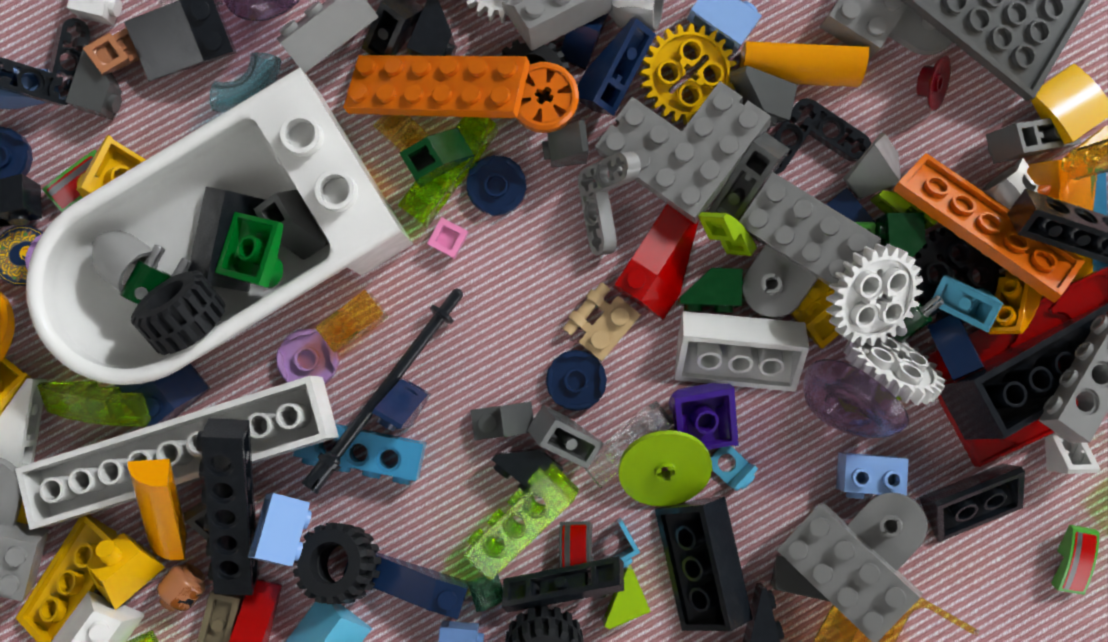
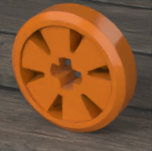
M537 62L531 64L518 117L516 118L518 122L525 128L538 133H550L565 127L572 120L578 108L579 91L573 76L565 68L555 63ZM546 91L550 92V99L552 101H545L543 104H539V97L536 95L538 93L544 94Z

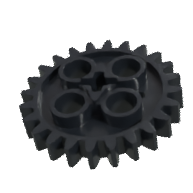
M942 227L940 232L937 230L929 232L930 239L926 237V244L916 253V261L914 265L921 268L918 277L921 275L923 278V282L916 286L923 293L915 296V298H919L923 306L933 298L942 277L945 275L952 278L955 276L958 281L975 289H987L995 296L999 277H1005L1004 274L999 273V269L1003 268L1002 266L983 255L965 240L957 237L946 227ZM954 246L960 251V259L958 261L952 256ZM938 254L940 255L941 261H939L937 258ZM932 266L938 271V279L936 281H933L929 274ZM975 269L979 271L981 277L978 284L972 276ZM939 308L930 314L931 317L937 314V321L951 315Z

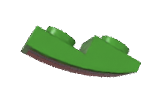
M96 150L81 158L42 189L61 212L83 198L76 190L77 181L80 175L86 172L97 152Z
M1069 524L1057 549L1064 558L1051 582L1058 591L1085 595L1098 555L1100 533L1096 529Z

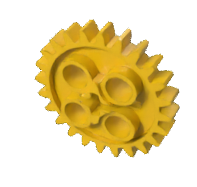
M693 23L687 26L685 32L681 24L675 27L674 34L669 28L663 32L664 39L657 36L653 40L656 47H649L647 53L651 57H644L642 64L648 67L641 70L639 75L647 77V81L643 82L640 88H649L650 90L644 99L654 98L655 102L651 109L654 110L661 106L663 108L661 117L663 118L672 113L671 119L673 123L677 122L680 116H682L684 125H687L719 81L735 90L733 84L730 83L729 75L730 68L735 66L737 61H728L727 58L733 50L728 49L724 51L722 49L726 39L716 42L714 40L717 33L715 30L708 36L705 35L706 28L704 25L697 32H695ZM684 46H690L694 49V60L687 59L684 56ZM704 55L708 56V60L690 76V79L683 82L673 94L669 93V89L686 74L688 69L693 67ZM663 66L672 69L674 74L672 81H667L662 77L661 68ZM705 68H709L715 73V81L713 83L708 82L704 78L703 72ZM683 89L692 91L694 96L692 104L686 103L682 99Z

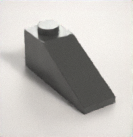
M1050 118L1015 123L986 134L988 151L993 164L1013 161L1081 144L1080 138L1072 143L1064 144Z
M766 132L752 142L708 212L727 213L739 221L771 173H775L790 149Z

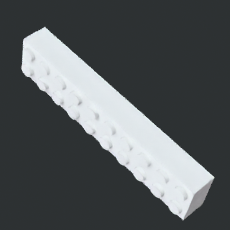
M307 376L15 468L29 530L54 526L137 500L128 470V461L170 459L176 487L202 480L199 477L202 451H197L196 440L198 432L204 430L209 418L249 420L252 464L338 438L339 435L323 377Z

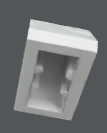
M1055 432L1045 437L1046 470L1065 474L1099 473L1100 467L1087 443H1069Z

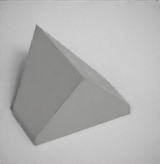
M880 133L843 178L857 198L861 199L893 187L901 179L899 153L885 133Z

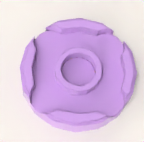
M301 329L289 334L277 351V369L287 383L307 376L323 377L324 384H327L335 375L339 364L338 350L333 340L325 333L314 329Z

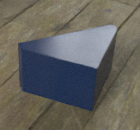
M608 13L565 35L561 48L565 56V62L584 70L587 69L608 18Z

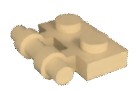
M603 282L595 290L591 289L588 292L586 301L577 311L573 310L568 316L570 320L562 328L571 336L578 328H581L586 334L580 339L579 343L601 362L641 316L619 296L611 304L606 302L603 298L611 289ZM597 306L603 313L591 325L586 318Z

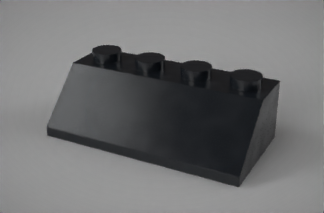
M725 496L697 499L655 509L682 631H733L751 621L753 617Z

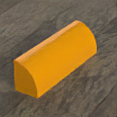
M746 41L740 52L739 68L747 65L799 85L859 87L866 73L869 47Z
M170 459L128 461L129 474L150 548L156 555L164 559L185 560L187 532Z

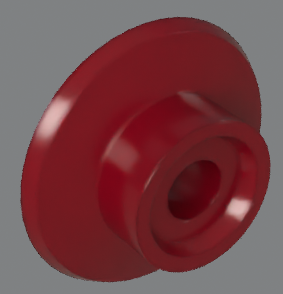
M947 55L940 57L934 66H923L918 76L917 95L927 97L928 106L933 111H936L941 106L949 86L951 63Z

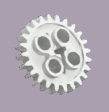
M877 243L874 249L865 246L863 256L854 252V262L852 264L846 261L843 262L846 270L844 273L835 272L839 281L829 285L835 292L826 297V300L833 303L832 306L826 309V312L832 315L829 322L836 326L835 331L848 341L856 342L860 346H863L865 342L874 346L876 339L884 343L887 333L895 337V328L897 326L901 328L906 327L903 321L905 317L913 318L914 315L910 312L911 307L919 306V303L914 300L915 296L923 293L922 290L916 288L917 285L923 282L922 278L916 276L921 270L920 267L914 265L916 259L898 247L896 248L890 244L882 246Z
M886 334V341L882 343L876 339L874 346L866 342L863 346H860L856 342L852 343L850 341L845 345L844 353L847 355L845 360L852 363L851 369L860 371L857 376L867 378L869 386H878L880 393L889 392L894 400L898 396L906 404L911 400L915 405H919L920 402L928 405L929 402H935L945 387L943 385L945 379L941 377L943 373L935 369L937 364L928 362L929 356L919 354V348L909 347L907 341L900 343Z

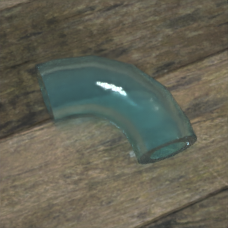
M251 53L247 71L241 78L231 82H213L210 91L212 111L226 112L276 82L281 67V59L267 53Z

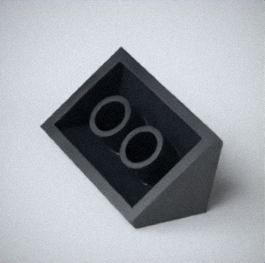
M206 187L190 259L192 263L188 271L196 270L201 272L211 286L249 292L250 283L217 274L215 271L234 213L238 212L258 217L254 208L264 202L265 199Z
M1002 463L919 497L937 541L941 542L1022 509L1025 471L1020 466Z

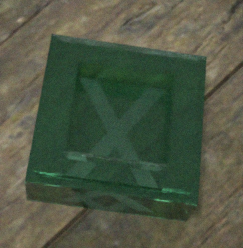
M490 571L468 582L476 612H483L502 603L503 588L497 571Z

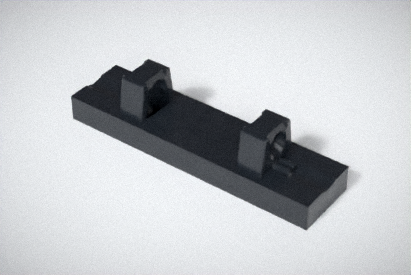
M620 556L505 578L503 579L502 608L507 613L532 607L539 610L541 606L593 597L594 599L604 598L606 594L625 591L624 562ZM588 576L591 580V585H588Z

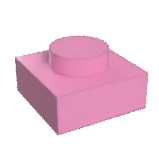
M441 217L427 244L455 259L469 232Z

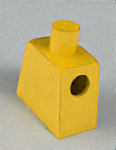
M125 533L119 534L113 540L101 541L95 549L96 554L86 563L96 589L115 610L165 568L147 547Z

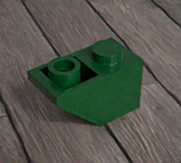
M458 128L427 136L399 153L420 187L474 156Z
M886 213L876 219L875 235L881 238L882 246L890 244L908 252L909 256L914 257L926 244L924 213Z
M709 269L676 300V306H684V311L702 312V307H714V312L733 313V308L742 306L743 269Z

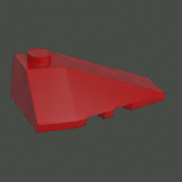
M666 204L612 288L664 320L681 293L698 222L696 224Z

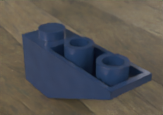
M401 378L374 408L372 413L379 417L377 423L391 431L412 426L431 393L409 380Z

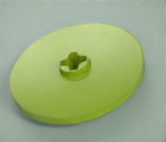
M674 430L657 431L638 438L623 452L618 465L619 480L625 492L636 501L651 506H672L690 500L704 489L712 473V461L706 446L696 437ZM668 467V470L663 471L662 468Z

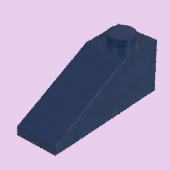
M632 17L586 69L577 86L579 102L592 111L614 116L656 34L637 18Z

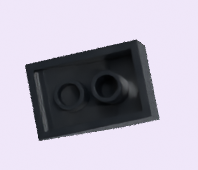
M178 0L124 22L149 82L237 53L216 0Z

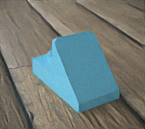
M948 275L942 277L933 296L934 298L938 295L941 297L938 301L941 299L944 301V304L939 309L985 332L990 331L1003 305L987 289H975Z

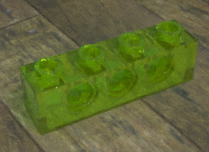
M463 117L456 128L460 130L474 156L422 187L415 181L398 204L403 212L426 229L499 133L497 124L491 119L480 117Z
M553 463L545 471L539 468L528 479L527 482L530 486L524 492L520 488L516 490L507 500L509 506L504 511L498 508L487 520L489 526L484 531L478 528L467 540L470 546L463 556L490 581L575 500L580 489ZM533 496L541 497L546 504H539ZM514 516L521 518L525 524L516 522ZM494 536L501 538L504 543L497 542Z

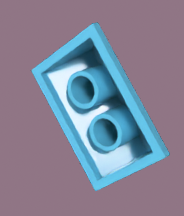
M315 602L285 642H363L372 628L341 604Z

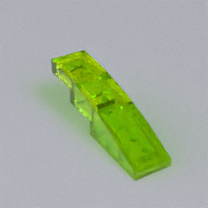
M97 381L40 382L37 385L46 411L66 419L92 424L145 427L151 421L143 393H121L120 387H99Z

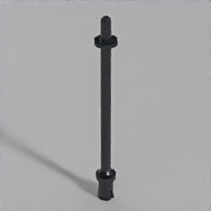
M454 289L440 308L432 304L430 310L434 316L331 451H327L324 454L320 453L317 457L319 461L301 482L303 485L318 494L333 472L340 470V458L373 416L372 411L398 383L443 322L447 324L454 322L449 314L463 297L461 289Z

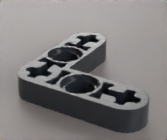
M78 18L67 19L59 24L48 72L0 57V71L10 74L14 73L13 68L17 69L13 76V86L10 85L12 78L1 76L0 89L54 105H67L68 103L65 102L67 96H63L60 99L59 93L54 91V88L61 86L63 77H57L56 75L58 73L62 76H72L73 80L84 44H89L90 30L88 25ZM76 26V32L80 33V37L75 38L72 43V47H78V51L74 48L63 47V44L71 43L72 34L67 32V29ZM63 53L69 54L74 58L75 67L72 71L65 70L61 66L60 57ZM31 73L37 78L38 86L34 91L23 87L21 83L23 74ZM72 80L64 81L63 89L69 92Z
M804 98L799 100L792 108L790 117L792 123L789 121L783 122L773 136L783 145H785L781 140L783 131L790 130L797 137L795 145H785L790 151L775 171V174L779 175L785 170L808 135L851 162L859 160L870 147L871 141L866 134L815 100ZM807 107L811 110L809 115L812 118L807 117L799 127L795 123L802 114L800 110H804ZM825 123H833L837 126V137L829 138L823 133ZM845 132L849 135L845 138L847 141L839 145L837 142L844 136ZM857 140L860 142L859 149L862 151L854 154L851 152L852 145L850 143H854Z

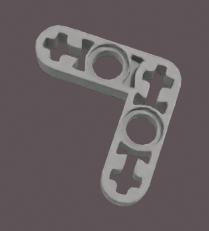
M633 151L617 152L580 171L578 186L590 249L597 256L612 254L616 249L617 238L608 191L638 178L641 163L639 156Z

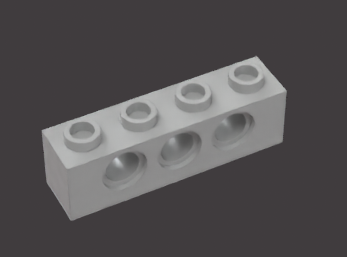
M1108 314L1100 315L1092 322L1090 334L1085 342L1076 349V358L1070 368L1061 375L1059 379L1060 385L1054 395L1045 402L1044 412L1039 419L1041 423L1069 443H1090L1108 412Z

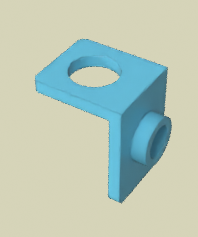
M732 446L718 448L711 456L712 470L735 491H738L740 488H746L754 480V473L758 468L747 462ZM723 454H730L735 459V466L731 471L724 472L718 466V459Z
M620 517L617 521L631 547L613 557L620 556L625 568L633 562L631 558L639 554L640 551Z

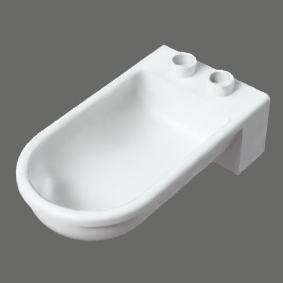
M299 67L61 212L45 229L33 250L26 277L27 306L32 324L40 340L49 352L64 366L79 375L101 383L113 385L143 384L167 377L343 269L349 268L363 276L412 246L413 242L322 94ZM206 187L228 190L265 200L278 192L298 190L329 244L305 260H302L280 244L277 258L283 264V276L279 283L272 288L250 284L249 292L212 286L226 304L224 314L214 328L202 339L178 352L166 355L158 354L131 323L132 313L138 304L122 297L120 292L99 276L93 267L92 242L95 238L106 232L121 230L132 234L151 249H153L154 245L163 247L165 252L158 262L157 269L172 275L181 258L191 259ZM134 264L127 268L123 276L122 285L126 284L135 267Z

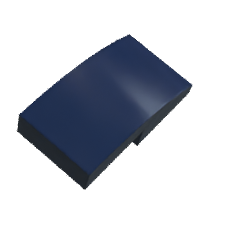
M949 315L928 325L937 349L954 381L985 368L961 319Z

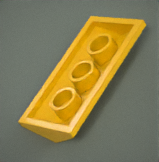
M91 515L79 517L16 616V620L37 642H51L88 591L94 592L96 589L86 563L96 554L95 549L101 541L113 540L118 535L115 530Z

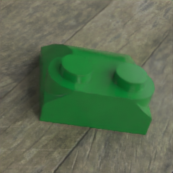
M235 212L215 273L264 288L276 286L283 276V264L277 257L284 224Z

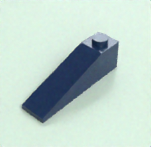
M376 552V557H381V564L376 566V570L380 571L379 578L372 579V582L375 583L373 588L426 610L458 620L470 584L469 581ZM347 562V565H346L344 574L346 573V570H347V567H348V562Z

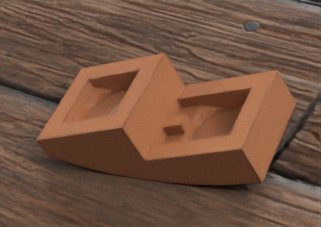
M127 28L114 35H111L109 32L83 47L84 52L102 76L140 60Z

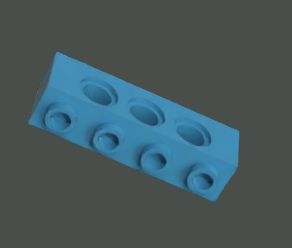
M336 424L339 435L338 438L334 439L336 443L349 426ZM362 429L340 458L341 463L339 466L341 468L339 471L350 472L351 468L363 470L362 475L379 479L381 474L393 476L392 481L395 483L410 485L411 480L417 481L420 478L427 442ZM324 442L296 450L293 456L302 458L301 463L315 466L319 461L317 457L320 453L324 454L326 452ZM356 444H362L366 447L368 454L365 460H358L354 456L353 450ZM386 450H392L397 454L398 462L396 466L391 467L384 462L383 455Z

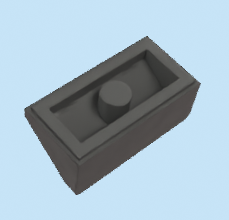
M776 555L770 586L775 590L829 601L783 556Z

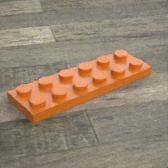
M358 55L343 108L348 114L517 118L530 62L527 56Z
M927 153L900 179L893 189L904 200L912 203L930 218L942 224L957 237L965 240L983 255L1008 270L1010 274L1018 277L1053 303L1063 295L1085 263L1083 259L1073 252L1018 235L1007 214L1010 211L1008 208Z

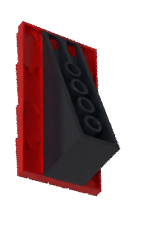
M1108 266L1070 283L1063 295L1055 303L1043 296L1032 321L1022 334H989L979 328L968 333L985 367L981 370L954 381L938 349L925 354L929 356L928 362L937 364L935 369L943 373L941 377L945 379L943 384L945 387L938 396L939 403L951 425H953V429L968 453L974 467H981L1054 433L1053 430L1041 423L1039 419L1044 412L1045 402L1054 395L1059 387L1061 375L1070 368L1076 358V349L1085 342L1090 334L1092 322L1098 316L1108 314Z

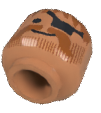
M189 563L172 567L157 586V592L161 597L159 599L160 604L172 612L175 609L179 611L189 610L206 590L203 572Z

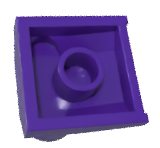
M708 383L681 388L671 394L669 409L673 414L675 431H681L696 437L708 450L732 445L739 446L735 389L731 384Z

